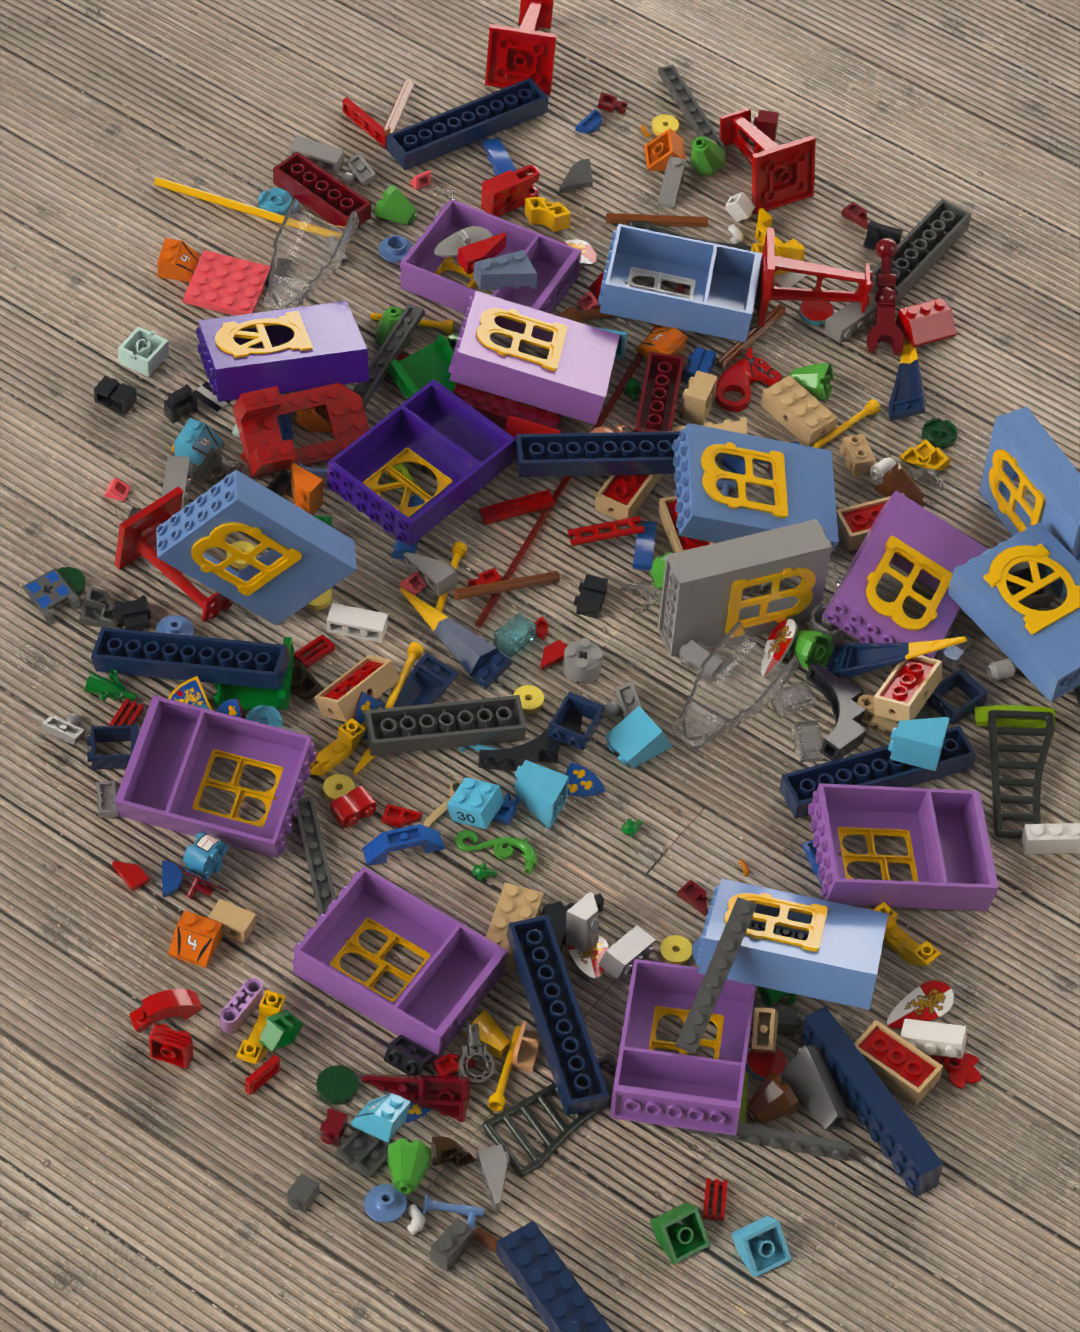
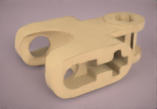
M868 694L860 696L857 704L865 709L862 721L869 723L868 729L873 734L891 741L893 727L897 728L898 724L896 722L899 721L875 715L874 697Z

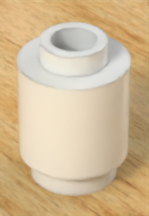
M891 457L883 458L870 468L871 477L878 482L884 481L882 479L889 470L891 471L897 463Z
M1009 658L992 662L986 667L988 678L998 681L1013 677L1014 672H1016V665Z

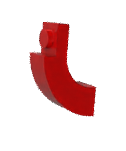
M170 989L155 993L141 1000L143 1005L129 1015L135 1031L141 1033L156 1022L168 1017H182L187 1020L203 1008L196 992L188 989Z

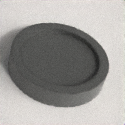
M921 709L914 719L934 718V715L928 709Z

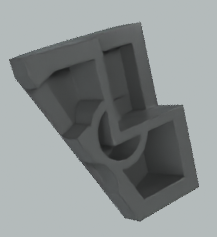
M590 158L580 160L572 165L559 188V193H575L576 187L593 186Z
M92 586L88 587L78 623L95 627H116L117 620H114L112 614L113 607L109 603L107 591Z

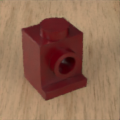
M331 1108L327 1109L326 1119L322 1121L320 1131H322L321 1140L324 1143L339 1145L348 1126V1114Z

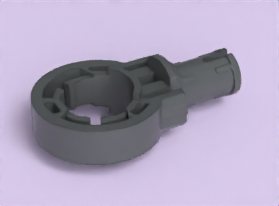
M468 1024L465 1025L468 1044L462 1046L463 1055L458 1063V1071L460 1076L471 1077L470 1084L479 1085L486 1082L492 1076L495 1062L492 1055L487 1051V1044L482 1045L480 1042L479 1024H474V1026ZM479 1058L485 1063V1070L489 1069L490 1064L488 1076L483 1077L487 1071H484L481 1075H474L471 1072L467 1075L465 1072L469 1070L467 1066L469 1059Z

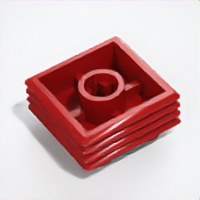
M165 1024L153 1025L152 1031L148 1035L150 1057L188 1069V1065H190L193 1058L192 1036L186 1031L178 1032L172 1030Z

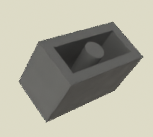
M457 1217L430 1247V1260L447 1272L473 1244L475 1229Z

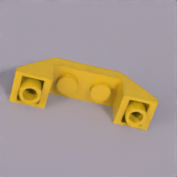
M763 208L759 209L755 239L759 243L764 244L767 227L771 228L773 218ZM774 235L775 252L784 258L804 260L805 248L794 238L783 244Z
M353 718L338 728V738L317 753L314 764L311 763L309 768L311 770L310 775H325L351 755L366 732V728Z
M882 902L873 909V911L888 913L883 941L909 965L927 966L941 956V953L927 940L919 945L896 924L898 914L885 902Z
M269 990L265 991L259 1005L258 1019L248 1040H243L236 1055L237 1059L257 1064L264 1059L267 1049L259 1042L260 1035L267 1024L266 1018L283 1011L286 995Z

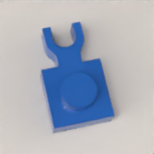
M507 793L504 803L491 822L509 825L516 814V806L520 802L519 796L516 795L511 800L510 794Z

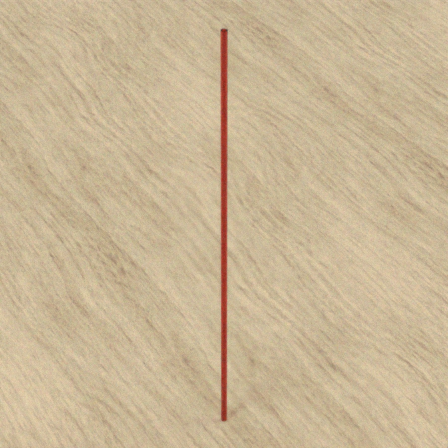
M679 283L674 293L681 294L685 285ZM655 324V325L653 326L652 330L650 331L649 335H650L656 328H661L662 325ZM640 352L635 356L591 431L604 424L623 392L625 383L630 380L644 357ZM563 476L552 494L555 504L572 476ZM553 507L543 509L502 577V581L511 579ZM502 592L492 594L475 622L476 627H482Z

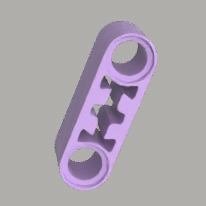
M257 978L246 980L220 1013V1026L224 1033L233 1034L237 1032L260 1004L263 998V984L261 980Z

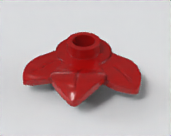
M965 1053L963 1058L946 1057L944 1059L943 1067L949 1073L948 1078L950 1082L957 1088L963 1089L966 1083H977L982 1079L979 1071L974 1067L979 1061L978 1057Z

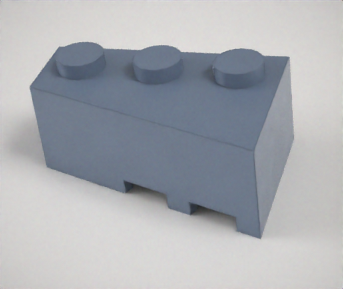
M524 250L474 263L473 278L480 290L503 289V287L519 289L520 286H530L531 289H536L537 272Z

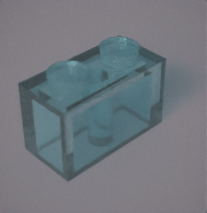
M518 613L514 618L511 617L502 628H498L495 631L493 646L497 647L498 650L509 658H512L536 637L537 625L521 613Z

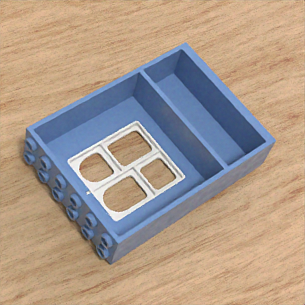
M618 224L617 231L613 230L597 305H601L600 313L746 342L753 314L762 253ZM635 276L654 278V287L635 285L632 279ZM665 280L689 285L691 287L690 295L660 290L661 283Z

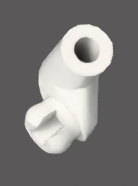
M735 224L730 225L728 231L733 235L730 241L733 244L741 243L744 237L742 231Z
M413 1204L407 1208V1212L412 1218L407 1230L412 1235H416L423 1230L425 1218L418 1207Z

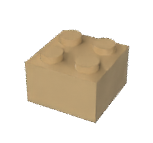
M698 370L694 377L691 376L688 384L689 388L684 390L682 399H685L681 407L683 420L700 425L704 424L714 403L717 376Z

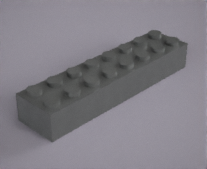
M941 199L897 245V254L892 258V274H896L895 292L897 300L895 305L969 228L971 213ZM881 263L872 271L873 289L871 293L873 294L876 293L877 273H881Z
M520 695L366 710L364 722L371 756L524 740L527 728Z

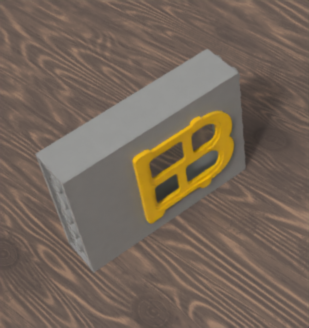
M817 519L666 555L658 631L670 656L679 655L681 647L685 643L688 644L690 640H693L695 643L698 641L706 648L772 632L777 624L787 619L794 620L797 625L809 623L812 610L821 604L824 599L823 591L826 587L825 579L828 575L827 568L828 563H830V551H832L831 541L827 540L824 528L819 525ZM792 576L802 578L801 583L797 587L779 591L782 579ZM772 582L770 594L742 600V593L745 588Z

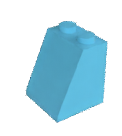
M640 706L604 736L608 741L605 745L612 753L616 751L619 754L617 758L624 766L628 764L632 769L672 747L663 731Z
M940 717L899 721L898 727H893L888 748V751H891L890 759L936 771L949 718Z
M525 760L522 767L518 766L515 777H517L514 785L516 795L519 796L520 802L546 827L551 829L567 800L569 776Z

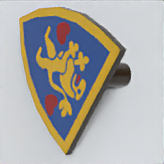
M198 676L180 683L167 698L189 705L205 704L209 707V710H212Z

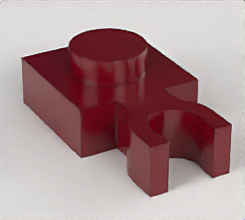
M601 92L597 108L611 113L616 110L621 114H625L628 102L617 101L616 96Z

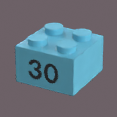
M465 777L447 803V807L452 821L487 829L504 803V798L500 785Z

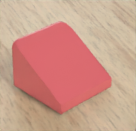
M430 170L416 175L410 181L415 190L431 184Z
M591 291L577 301L582 310L601 307V305H597L598 300Z
M115 477L109 483L104 496L125 501L131 486Z
M418 571L399 583L403 589L413 595L427 587Z

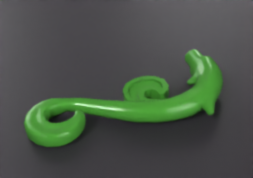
M463 830L456 835L455 845L461 851L472 852L494 847V855L498 859L508 860L512 857L513 849L511 846L524 853L521 856L525 858V873L531 874L533 867L537 864L536 851L529 843L527 837L524 840L515 837H499L474 846H468L463 843L466 839L473 840L474 844L478 843V836L473 831Z

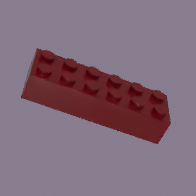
M299 152L294 153L273 168V184L288 191L293 198L346 235L371 218L370 201Z
M649 352L634 432L672 431L685 357Z
M460 383L456 384L453 391L456 396L503 430H505L509 415L555 429L558 428L562 416L555 412Z

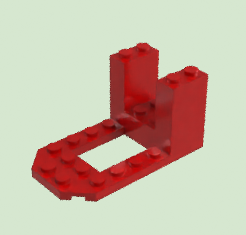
M340 383L282 396L279 394L278 386L247 392L240 395L232 408L251 478L290 470L293 463L299 466V461L303 466L329 461L370 429L361 396ZM325 406L334 440L295 449L292 439L283 441L277 416Z

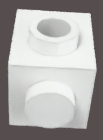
M741 192L731 196L724 208L736 222H739L741 220H748L752 216L755 206L745 193Z

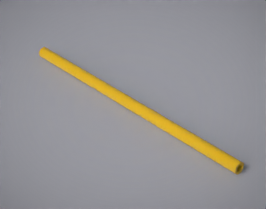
M156 177L154 185L328 239L330 236L336 237L338 242L346 244L348 241V235L163 178Z

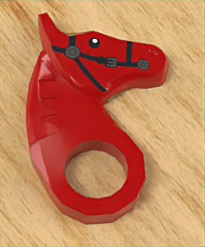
M749 347L745 357L732 364L719 378L716 386V403L720 408L728 412H740L745 410L751 402L750 383L761 381L772 386L781 381L783 377L763 359L754 357L753 348ZM728 391H736L742 394L744 398L739 401H730L723 394Z

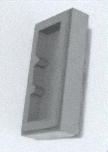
M116 781L96 782L98 818L118 817V810L114 802L117 796Z

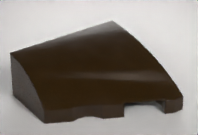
M300 661L293 666L291 694L311 699L324 690Z
M443 1136L432 1137L431 1162L433 1166L453 1160L456 1167L475 1162L473 1155L455 1140Z

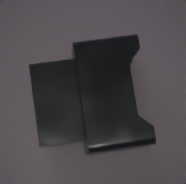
M188 384L173 393H168V399L164 401V415L171 423H176L180 417L190 412L195 413L198 411L197 397L192 393V389Z
M145 595L141 596L138 600L128 602L118 600L114 602L119 626H124L127 630L150 629L149 620H151V612Z

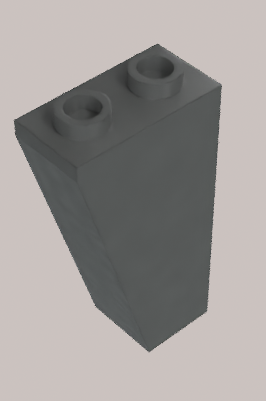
M817 1045L801 1047L797 1051V1056L786 1064L781 1076L825 1130L837 1129L849 1115L847 1108Z

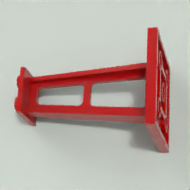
M521 0L519 13L520 28L490 24L485 85L506 88L531 78L546 95H551L557 34L540 32L538 30L539 27L551 29L554 0Z
M750 108L720 117L721 141L725 146L734 143L752 165V203L755 206L752 213L754 215L759 214V209L761 208L769 211L814 196L816 138L811 135L779 146L751 124ZM750 138L755 143V150L745 139Z
M767 227L757 283V326L764 327L770 300L860 302L861 313H865V308L870 303V296L868 295L873 289V272L870 271L869 264L866 263L864 273L775 256L774 228ZM777 270L817 277L816 286L813 289L775 287L773 284ZM823 278L859 284L857 291L854 292L823 290L821 285Z
M178 486L120 524L115 566L120 570L142 555L203 609L201 620L205 622L208 619L215 618L223 609L230 608L233 601L218 592L210 597H206L183 576V572L158 559L157 550L154 548L157 546L156 528L181 510L183 490Z

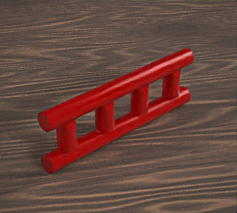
M636 516L569 529L567 533L568 537L575 536L574 539H570L572 547L643 533L645 531L643 525L637 526L638 523H641V517ZM628 525H629V527H630V528H625V529H620V530L618 529V527H623V526H628ZM611 529L610 532L600 533L602 530ZM593 532V535L582 537V534Z

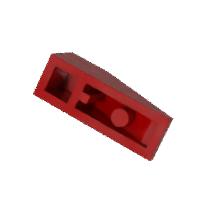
M505 232L458 248L457 261L467 275L474 272L475 262L494 258L506 247L507 234Z

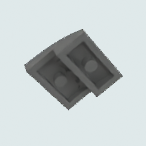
M356 1129L334 1154L357 1172L369 1178L388 1158V1147L391 1142L383 1141Z

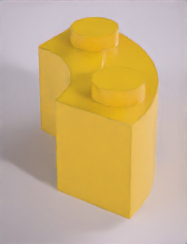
M542 197L525 199L524 214L531 225H544L553 232L570 227L571 213L559 202L546 201L547 198Z

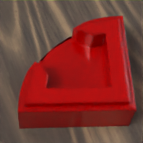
M543 616L529 626V631L542 641L545 640L548 634L547 621Z

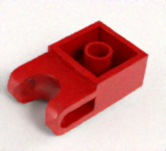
M527 165L516 171L509 170L483 181L481 208L486 213L499 217L524 206L526 198L538 197L539 190L532 184L540 178L539 168L534 165Z

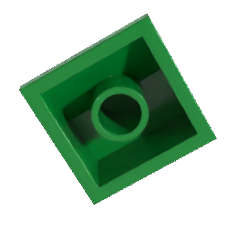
M687 1202L650 1220L657 1242L673 1264L711 1246L698 1208Z

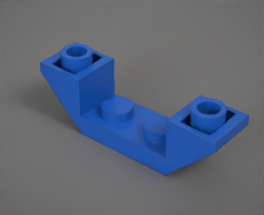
M422 824L380 833L362 848V852L367 866L387 862L388 852L423 845L426 854L444 850L445 847L439 831Z

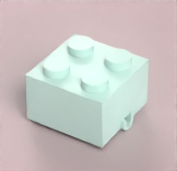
M139 326L118 347L119 363L147 377L169 356L168 340L158 336L155 331L150 332Z

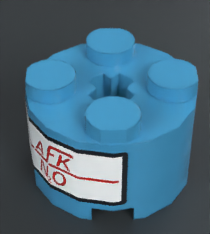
M200 831L195 835L197 840L193 846L188 845L183 862L186 863V868L205 878H209L214 872L218 873L223 866L221 861L227 853L229 846L211 834Z

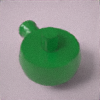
M635 379L628 380L624 386L625 391L631 396V401L635 402L637 401L636 395L640 393L641 387Z
M631 818L627 819V822L622 824L623 833L634 837L635 833L640 831L642 821H632Z
M484 862L473 867L472 873L477 876L479 881H482V878L487 879L490 876H497V871L486 867Z

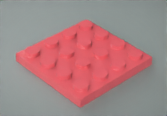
M203 250L184 294L183 303L233 316L254 313L265 287V280L271 266Z

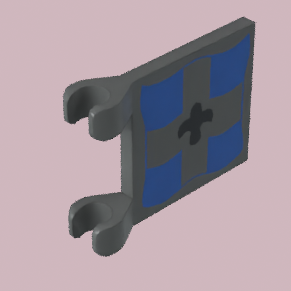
M55 568L22 586L48 624L55 621L50 609L68 599L74 609L81 606L79 597L71 590Z

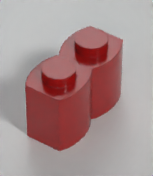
M359 786L351 790L347 795L340 796L330 803V813L342 828L354 826L359 819L372 816L376 810V801L364 786Z

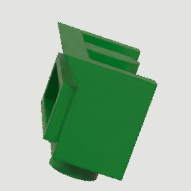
M288 1010L267 1017V1024L260 1035L259 1042L262 1043L265 1049L272 1052L294 1043L304 1023Z

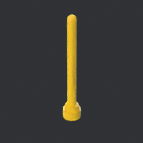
M371 313L370 319L380 321L383 314ZM421 319L417 326L442 329L445 333L453 334L455 320L447 319L446 321L439 322Z
M871 399L865 404L862 411L814 443L813 447H823L867 415H875L881 410L880 404L875 399Z
M455 542L451 550L453 558L450 566H453L455 570H457L460 559L466 555L468 549L467 545L462 542ZM449 590L439 596L435 609L441 613Z
M410 643L407 649L408 658L399 675L401 679L396 682L385 708H393L414 661L422 656L424 647L420 643Z
M516 1026L496 1092L490 1096L487 1104L493 1111H502L506 1103L504 1092L513 1065V1054L521 1026Z

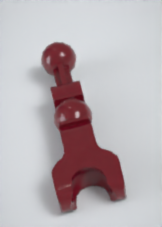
M883 238L876 244V253L881 258V273H877L876 326L870 329L866 340L867 353L871 354L875 353L877 344L882 341L888 342L892 346L894 355H901L903 350L904 334L895 324V303L897 300L895 292L896 274H892V258L897 254L898 247L896 242L890 238Z

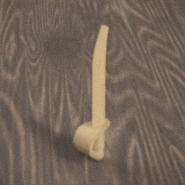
M452 782L449 788L450 797L427 817L423 824L424 826L430 827L448 810L447 803L455 793L453 788L459 787L462 782Z

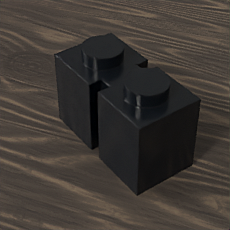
M104 376L94 388V402L109 407L116 401L111 406V409L126 415L137 402L136 389L124 383L120 384L116 379Z
M586 574L585 580L581 581L579 585L580 595L576 594L574 606H577L576 614L598 619L607 593L608 579Z

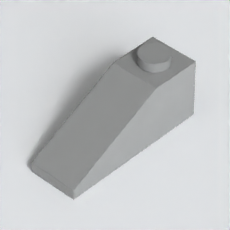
M669 157L657 205L674 209L685 175L686 159Z
M409 552L404 553L407 566L413 572L418 571L425 583L440 596L458 584L457 571L453 566L449 567L444 561Z
M502 1144L477 1150L476 1158L495 1214H498L500 1211L507 1175V1165L510 1164L509 1154L507 1151L504 1152Z

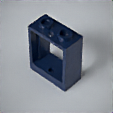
M961 668L941 681L926 702L942 717H948L949 723L953 726L974 712L975 707L984 705L988 691ZM957 686L971 700L955 711L941 696Z
M569 691L549 724L548 736L557 741L567 743L574 748L584 750L604 717L605 705ZM569 711L592 719L584 735L560 726Z
M138 725L91 727V734L87 735V745L91 746V750H87L88 762H92V770L126 769L139 735ZM131 741V754L97 755V742Z

